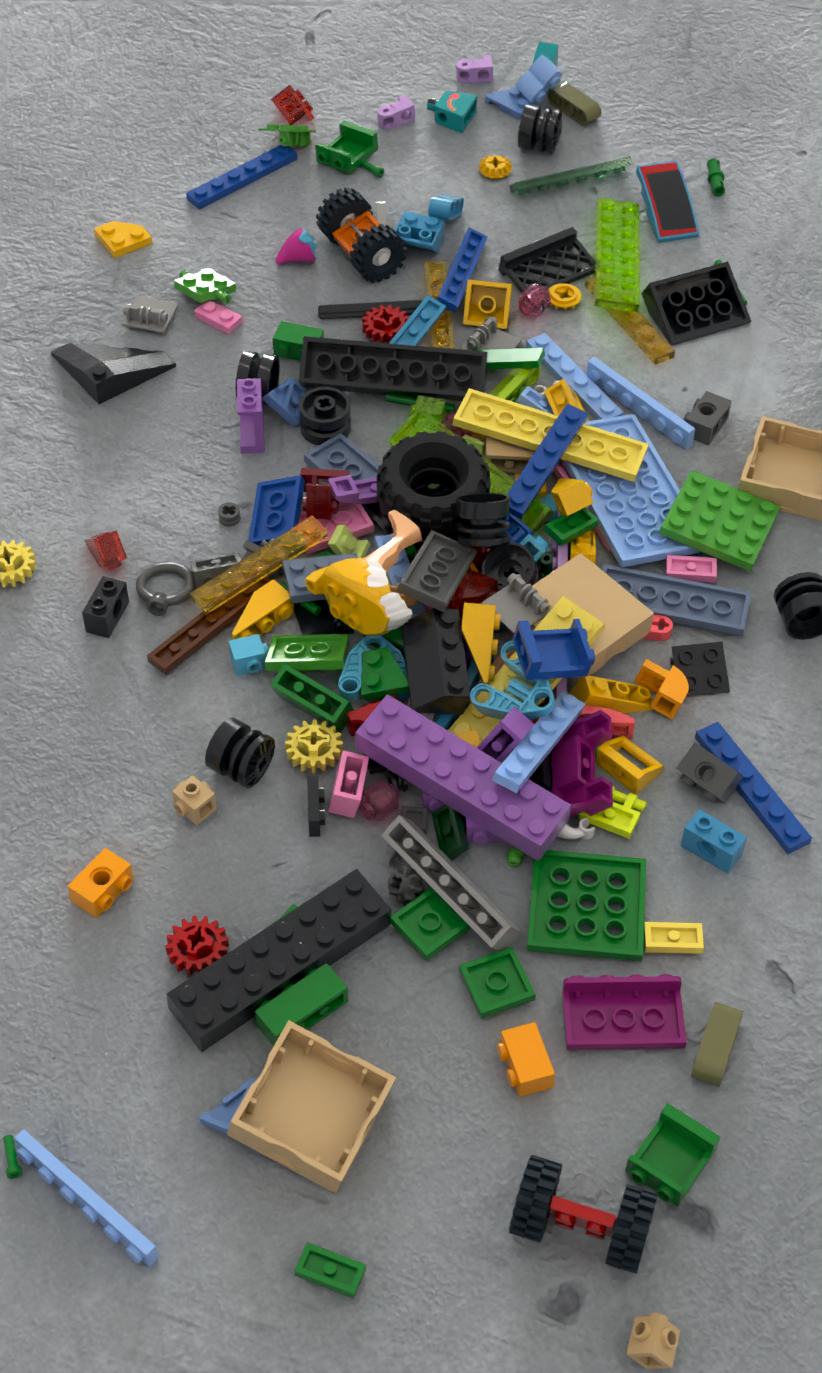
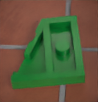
M388 647L363 652L361 696L364 700L385 697L387 694L392 696L409 692L407 678Z

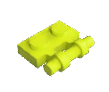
M612 786L613 801L618 803L613 802L612 807L592 816L585 811L579 813V820L588 818L590 820L589 824L630 839L640 819L641 812L636 810L644 812L647 802L638 799V796L629 793L627 795L617 791Z

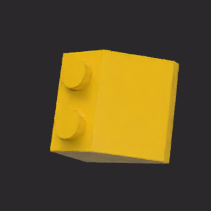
M468 280L463 325L480 326L487 317L493 316L498 321L497 328L507 329L513 285Z

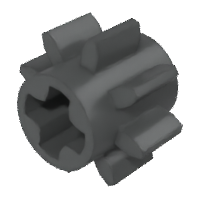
M412 868L396 869L388 882L389 894L395 895L397 902L407 903L408 900L413 901L423 890L422 877L415 875V870Z

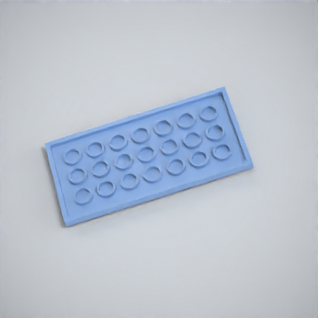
M635 414L585 422L584 424L649 444L635 482L562 460L571 479L584 480L585 483L587 482L593 492L591 498L594 503L587 506V508L599 519L597 526L620 567L665 560L667 555L686 556L701 553L697 549L659 534L660 528L680 490Z

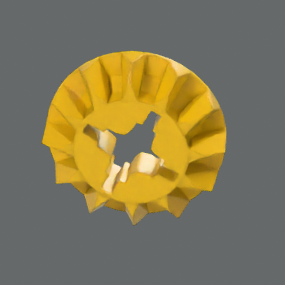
M486 155V158L481 159L479 164L481 174L489 178L506 177L512 170L510 160L504 158L503 155Z
M562 283L550 287L546 297L550 306L566 310L567 308L574 309L575 305H580L582 295L577 287Z

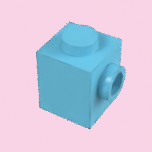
M528 534L520 542L521 545L530 551L538 568L540 567L541 555L546 552L552 554L547 549L549 543L540 535L535 537Z
M259 634L229 641L230 658L236 676L266 670L265 660L268 646L266 643L262 644Z

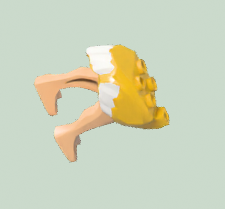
M396 510L388 513L394 532L391 533L392 540L364 558H349L335 562L330 566L313 571L305 578L307 589L314 595L322 593L325 595L330 612L336 619H340L352 629L371 637L387 634L391 630L404 625L413 614L412 610L408 607L415 606L420 602L397 592L398 586L390 585L386 574L397 563L399 555L404 548L422 540L419 527Z

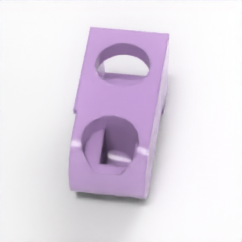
M491 55L483 56V59L459 60L456 64V79L461 83L493 82Z
M405 95L398 97L397 102L379 107L377 110L378 126L382 129H392L414 121L415 105Z

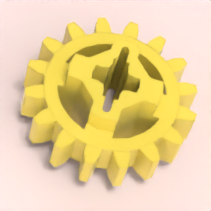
M4 540L1 541L0 583H2L3 588L8 583L16 587L17 581L24 584V577L31 578L33 576L32 571L36 570L35 554L32 553L30 546L25 547L24 542L16 545L15 540H12L10 544H6Z
M313 719L310 725L303 721V727L300 728L295 725L293 726L294 733H287V741H285L287 759L292 760L293 767L300 764L302 772L307 768H311L312 773L316 772V768H320L325 772L326 765L334 767L335 759L340 760L341 752L343 751L341 733H336L335 726L328 728L327 721L322 722L321 725L317 724L316 719Z

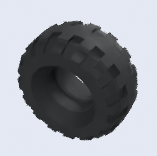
M422 431L417 432L413 437L406 436L402 438L396 446H392L384 455L382 465H379L377 472V501L379 502L383 517L391 523L388 513L392 510L398 511L419 527L422 540H426L431 530L453 540L457 539V534L461 532L457 530V524L468 519H463L456 515V498L465 494L490 493L491 487L490 471L479 450L473 444L468 445L464 438L458 435H447L445 431H437L436 433ZM435 483L448 487L453 493L442 497H427L417 494L413 490L424 484Z

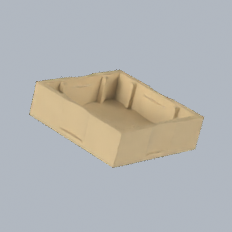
M762 416L754 437L752 452L747 458L740 478L738 490L746 491L781 506L779 511L822 521V430L807 429L794 423Z
M579 553L533 585L532 589L535 588L541 597L546 598L550 606L554 607L565 596L604 623L605 629L590 645V649H593L595 654V662L591 665L588 673L590 676L602 668L610 658L625 651L650 632L654 612L582 553ZM543 619L531 626V630L533 631ZM569 677V678L572 679V680L577 684V682H578L582 677Z
M288 1020L268 1055L261 1075L251 1085L230 1121L227 1135L336 1194L383 1106L396 1077L359 1057L338 1050L327 1040Z

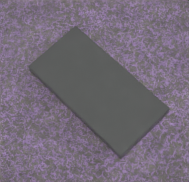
M431 530L398 584L396 591L445 612L478 551Z

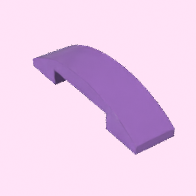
M348 475L329 478L327 481L331 485V491L337 501L352 504L378 502L377 477L353 481L352 476ZM426 484L417 487L413 491L425 486Z

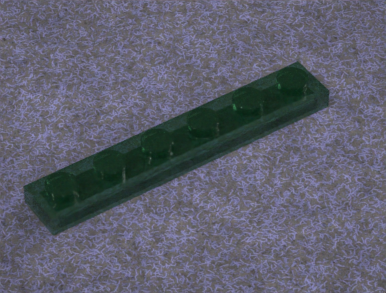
M631 156L515 182L509 185L511 194L518 192V195L522 196L531 193L530 189L537 188L538 191L550 189L549 185L552 184L561 187L568 185L569 181L574 179L578 183L588 180V176L592 175L595 178L607 176L609 171H613L614 174L626 171V167L632 165Z

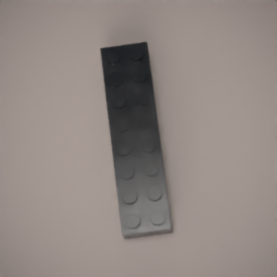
M304 336L299 383L304 388L313 389L331 387L348 392L383 395L389 393L417 398L463 401L469 388L485 393L489 357L488 352Z
M355 869L166 993L168 1009L199 1050L203 1052L254 1018L255 1011L260 1004L280 995L285 987L290 984H296L305 978L310 970L320 968L326 963L331 966L390 926L392 909L359 870Z

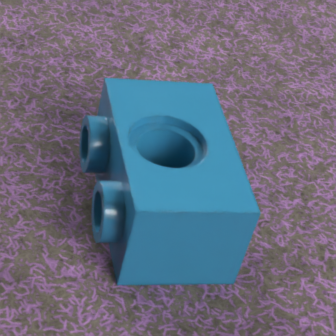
M699 809L684 827L681 847L729 874L743 855L747 837Z

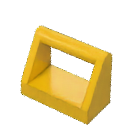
M564 379L544 390L555 415L559 416L567 403L584 411L578 396Z
M625 736L604 742L597 748L595 764L635 795L664 770V766ZM621 748L625 749L648 768L639 769L618 753Z

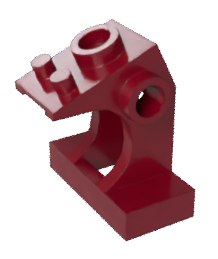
M302 468L300 475L305 480L304 492H306V497L303 498L302 504L303 511L307 512V518L331 520L334 513H338L339 501L335 499L331 491V485L319 483V479L328 480L329 478L348 476L350 471Z

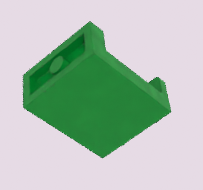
M343 120L339 124L340 135L327 146L321 143L315 145L316 158L318 163L351 174L361 165L363 160L366 161L378 150L377 131Z
M667 1103L660 1113L659 1121L635 1155H631L628 1158L625 1172L637 1184H645L654 1190L663 1201L672 1202L679 1206L716 1152L720 1136Z

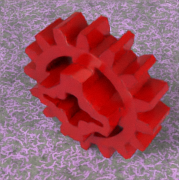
M380 305V309L372 307V312L366 311L365 317H362V332L366 333V338L372 337V342L379 340L380 343H389L410 316H407L406 311L400 312V307L392 309V305L388 307Z
M193 916L190 923L182 919V927L174 925L172 927L173 935H167L168 944L165 947L170 964H176L178 972L185 968L187 976H190L193 971L200 972L228 953L229 941L228 937H226L225 928H219L217 920L211 924L208 923V916H204L202 921H197V917Z

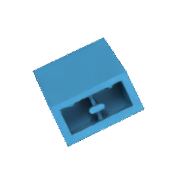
M404 211L395 231L406 242L407 247L439 253L445 240V219Z

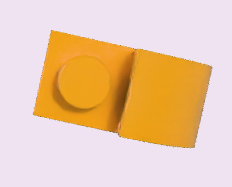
M648 659L645 660L634 680L637 684L646 687L656 694L650 708L672 720L689 690V684L685 675L673 665L670 671Z

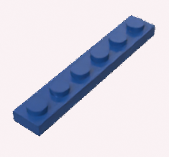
M279 145L187 192V200L200 210L297 160V152L289 146Z
M468 227L436 299L446 305V310L453 313L456 312L467 287V281L471 278L488 237Z
M568 403L566 404L507 493L510 497V513L520 519L524 517L587 420L588 413Z
M719 722L696 731L695 739L704 749L744 776L736 790L787 854L811 843V835Z

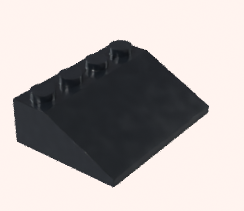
M728 261L651 282L641 293L648 313L671 346L752 322Z

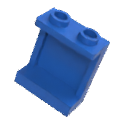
M573 619L569 629L536 631L531 630L529 621H518L512 640L526 680L588 676L591 665L595 662V654L593 649H590L587 641V631L582 627L580 619Z

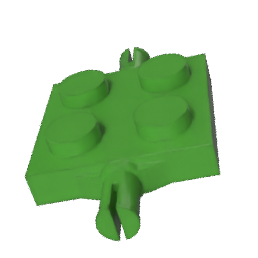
M202 269L201 272L195 274L182 270L179 274L180 278L174 280L175 289L199 303L209 300H220L225 304H229L232 298L228 294L236 292V283L214 272L212 269Z

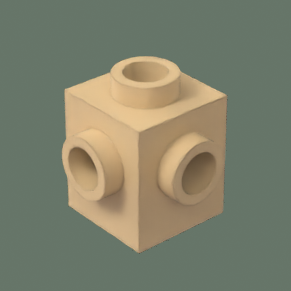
M193 775L186 781L180 782L172 791L175 811L182 817L186 816L196 826L217 810L215 793L212 792L211 787L205 781L200 782Z
M650 1313L649 1316L635 1317L626 1355L645 1369L672 1368L681 1330L670 1323L668 1317L663 1314Z

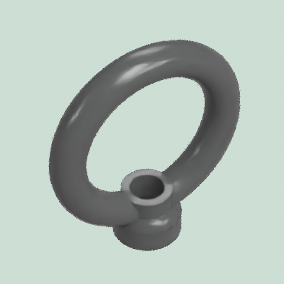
M169 562L148 567L139 575L136 581V591L139 597L148 603V611L156 616L164 615L169 606L178 605L187 600L193 594L196 587L193 574L188 568ZM160 573H176L181 575L186 581V586L181 592L168 597L162 592H157L153 595L146 589L147 581Z

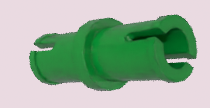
M712 158L707 161L709 172L707 178L711 184L712 194L718 197L725 193L724 173L721 171L720 161Z

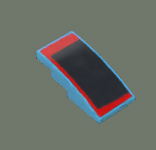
M677 160L637 166L636 174L641 183V194L647 206L646 215L658 243L699 237L693 205Z

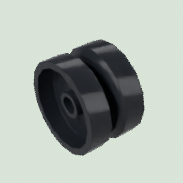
M244 351L237 369L236 397L237 379L261 378L262 398L275 389L279 384L280 377L279 357L277 355L264 354L260 359L257 352Z
M318 387L309 390L302 396L299 402L300 428L305 440L314 445H321L339 433L346 438L349 436L351 431L350 399L344 392L331 387Z

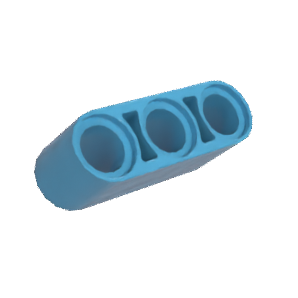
M447 194L433 196L429 203L428 215L446 220L460 217L464 198Z

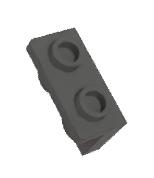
M238 552L190 561L196 592L199 595L231 589L245 578L243 562Z

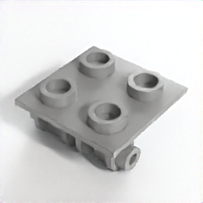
M136 296L133 304L125 305L123 308V314L126 317L122 322V326L164 334L179 303Z
M492 316L485 319L484 323L474 331V334L467 339V342L460 349H515L522 342V339L497 329L498 321Z
M512 573L507 579L509 585L481 602V604L496 605V614H501L500 622L514 634L518 621H529L531 627L543 619L553 607L548 604L549 601L538 594L535 588L532 589L533 586L531 584H526L520 574Z

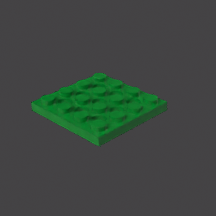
M547 850L539 862L534 859L527 951L642 962L646 859ZM564 874L568 880L559 882L553 876ZM585 876H590L596 882L594 884H585L581 879ZM620 879L624 885L615 887L609 881ZM560 897L567 903L557 906L551 900ZM590 900L595 906L584 908L580 905V902ZM619 903L623 906V909L613 911L608 905ZM552 922H561L565 928L554 930L550 927V924ZM582 924H588L594 930L590 933H584L578 927ZM617 927L622 931V934L614 936L608 933L607 929Z

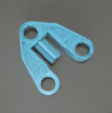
M382 635L375 637L365 636L348 653L338 682L339 696L348 701H355L362 697L363 652L371 650L367 647L371 643L379 644L380 648L388 647L407 678L406 664L401 651ZM409 692L392 695V697L396 696L397 699H408Z
M513 641L505 643L501 649V656L505 665L518 675L521 680L534 688L516 678L509 681L506 691L524 701L521 703L488 684H478L470 692V698L474 707L480 713L500 720L514 706L530 721L550 714L556 705L550 680H526L519 658L516 660H509L507 658V653L515 649ZM480 692H489L490 698L487 702L479 703L476 701V697ZM546 697L550 698L547 706H536L539 700Z

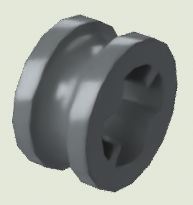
M231 502L224 503L218 509L219 522L222 525L234 526L240 522V508L237 504Z

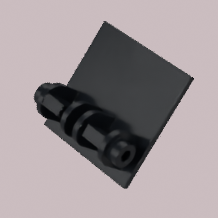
M327 599L313 601L322 608L317 616L300 604L294 605V612L302 635L354 633V629L331 614Z
M723 642L671 647L673 657H670L671 667L673 665L685 675L689 684L686 697L730 692Z

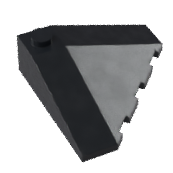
M69 342L51 351V355L98 404L108 401L176 367V363L164 351L157 350L149 351L136 348H117Z

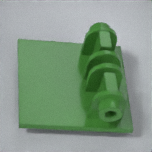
M267 124V128L258 129L261 131H280L279 143L282 146L307 147L311 143L310 132H316V130H308V126L296 125V129L295 125H280L279 129V125Z

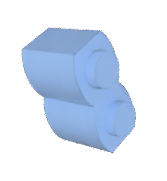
M541 55L518 80L515 86L531 103H541L546 98L548 90L558 85L563 73L548 57Z

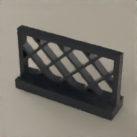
M570 227L501 255L498 271L502 276L507 275L525 299L529 301L546 294L553 285L570 284L599 271L600 266L576 238L577 231L574 227ZM575 247L579 254L566 252V250ZM553 255L562 257L561 262L548 258ZM564 258L576 260V266L563 263ZM579 261L588 263L590 267H579L578 263ZM537 262L544 264V267L539 269L531 267V265ZM546 265L559 268L558 273L545 270ZM561 269L574 272L570 276L560 274ZM517 270L525 271L526 274L525 277H523L520 275H516L514 272ZM528 273L541 275L540 281L527 278ZM543 276L556 279L553 283L543 282L542 280ZM525 284L538 286V288L529 292Z

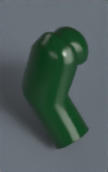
M547 552L543 553L540 557V579L552 573L553 556Z

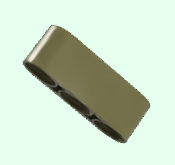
M562 83L547 93L548 101L553 107L561 110L562 113L582 126L596 120L602 114L601 107L596 101L569 83Z
M718 1002L714 1003L691 1073L692 1078L720 1087L744 1011Z

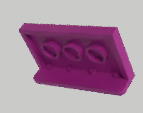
M638 974L629 977H614L612 975L584 977L575 975L564 979L562 1000L566 1050L685 1048L687 1042L680 991L682 985L681 977L670 974L648 977Z

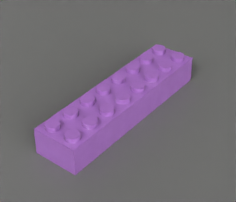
M388 694L355 732L356 749L538 862L569 821L571 804L529 779L517 794L492 781L495 771L502 764L501 762Z

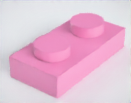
M211 300L203 302L194 310L195 318L228 335L243 323L241 315Z
M667 555L666 576L695 582L716 583L717 558Z

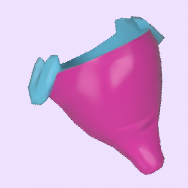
M302 227L294 231L278 252L276 263L281 265L293 261L301 263L315 261L317 257L314 249L317 248V245L313 242V235L309 236V231H304Z

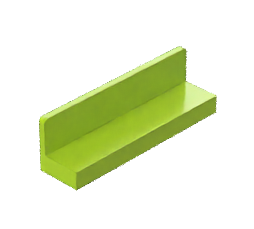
M541 365L539 368L513 369L489 395L505 400H510L512 397L518 399V392L521 387H532L538 381L541 374Z

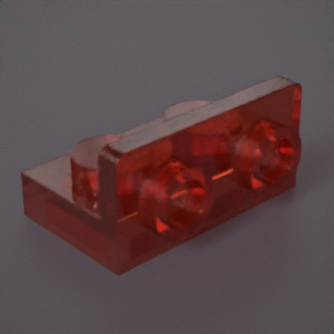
M288 85L271 98L289 125H293L306 114L311 121L314 119L311 114L313 110L307 100L303 102L304 96L299 89L294 91L291 85Z

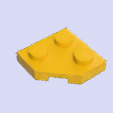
M112 221L94 228L95 236L114 258L153 244L151 235L142 225Z

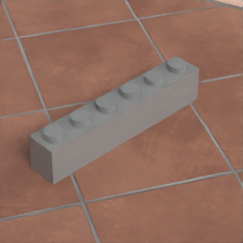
M399 815L381 835L492 949L497 951L508 949L522 934V931L413 821Z

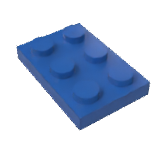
M301 475L259 482L257 484L248 541L259 547L263 540L269 542L273 538H276L281 543L296 541L305 480Z

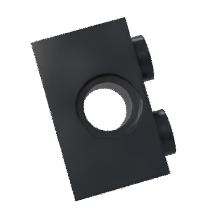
M102 576L82 611L85 631L87 633L110 638L129 603L126 582Z

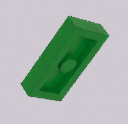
M585 507L569 516L562 515L546 524L544 531L561 547L597 527L599 519Z
M307 1242L294 1270V1275L354 1299L366 1272V1265Z

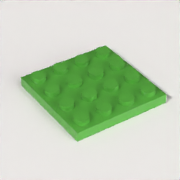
M691 470L667 514L659 534L751 572L781 506Z

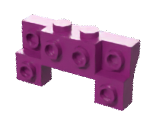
M602 710L576 719L552 749V794L571 804L569 818L583 811L592 816L613 806L612 783L603 776L595 779V747L612 739L611 717Z

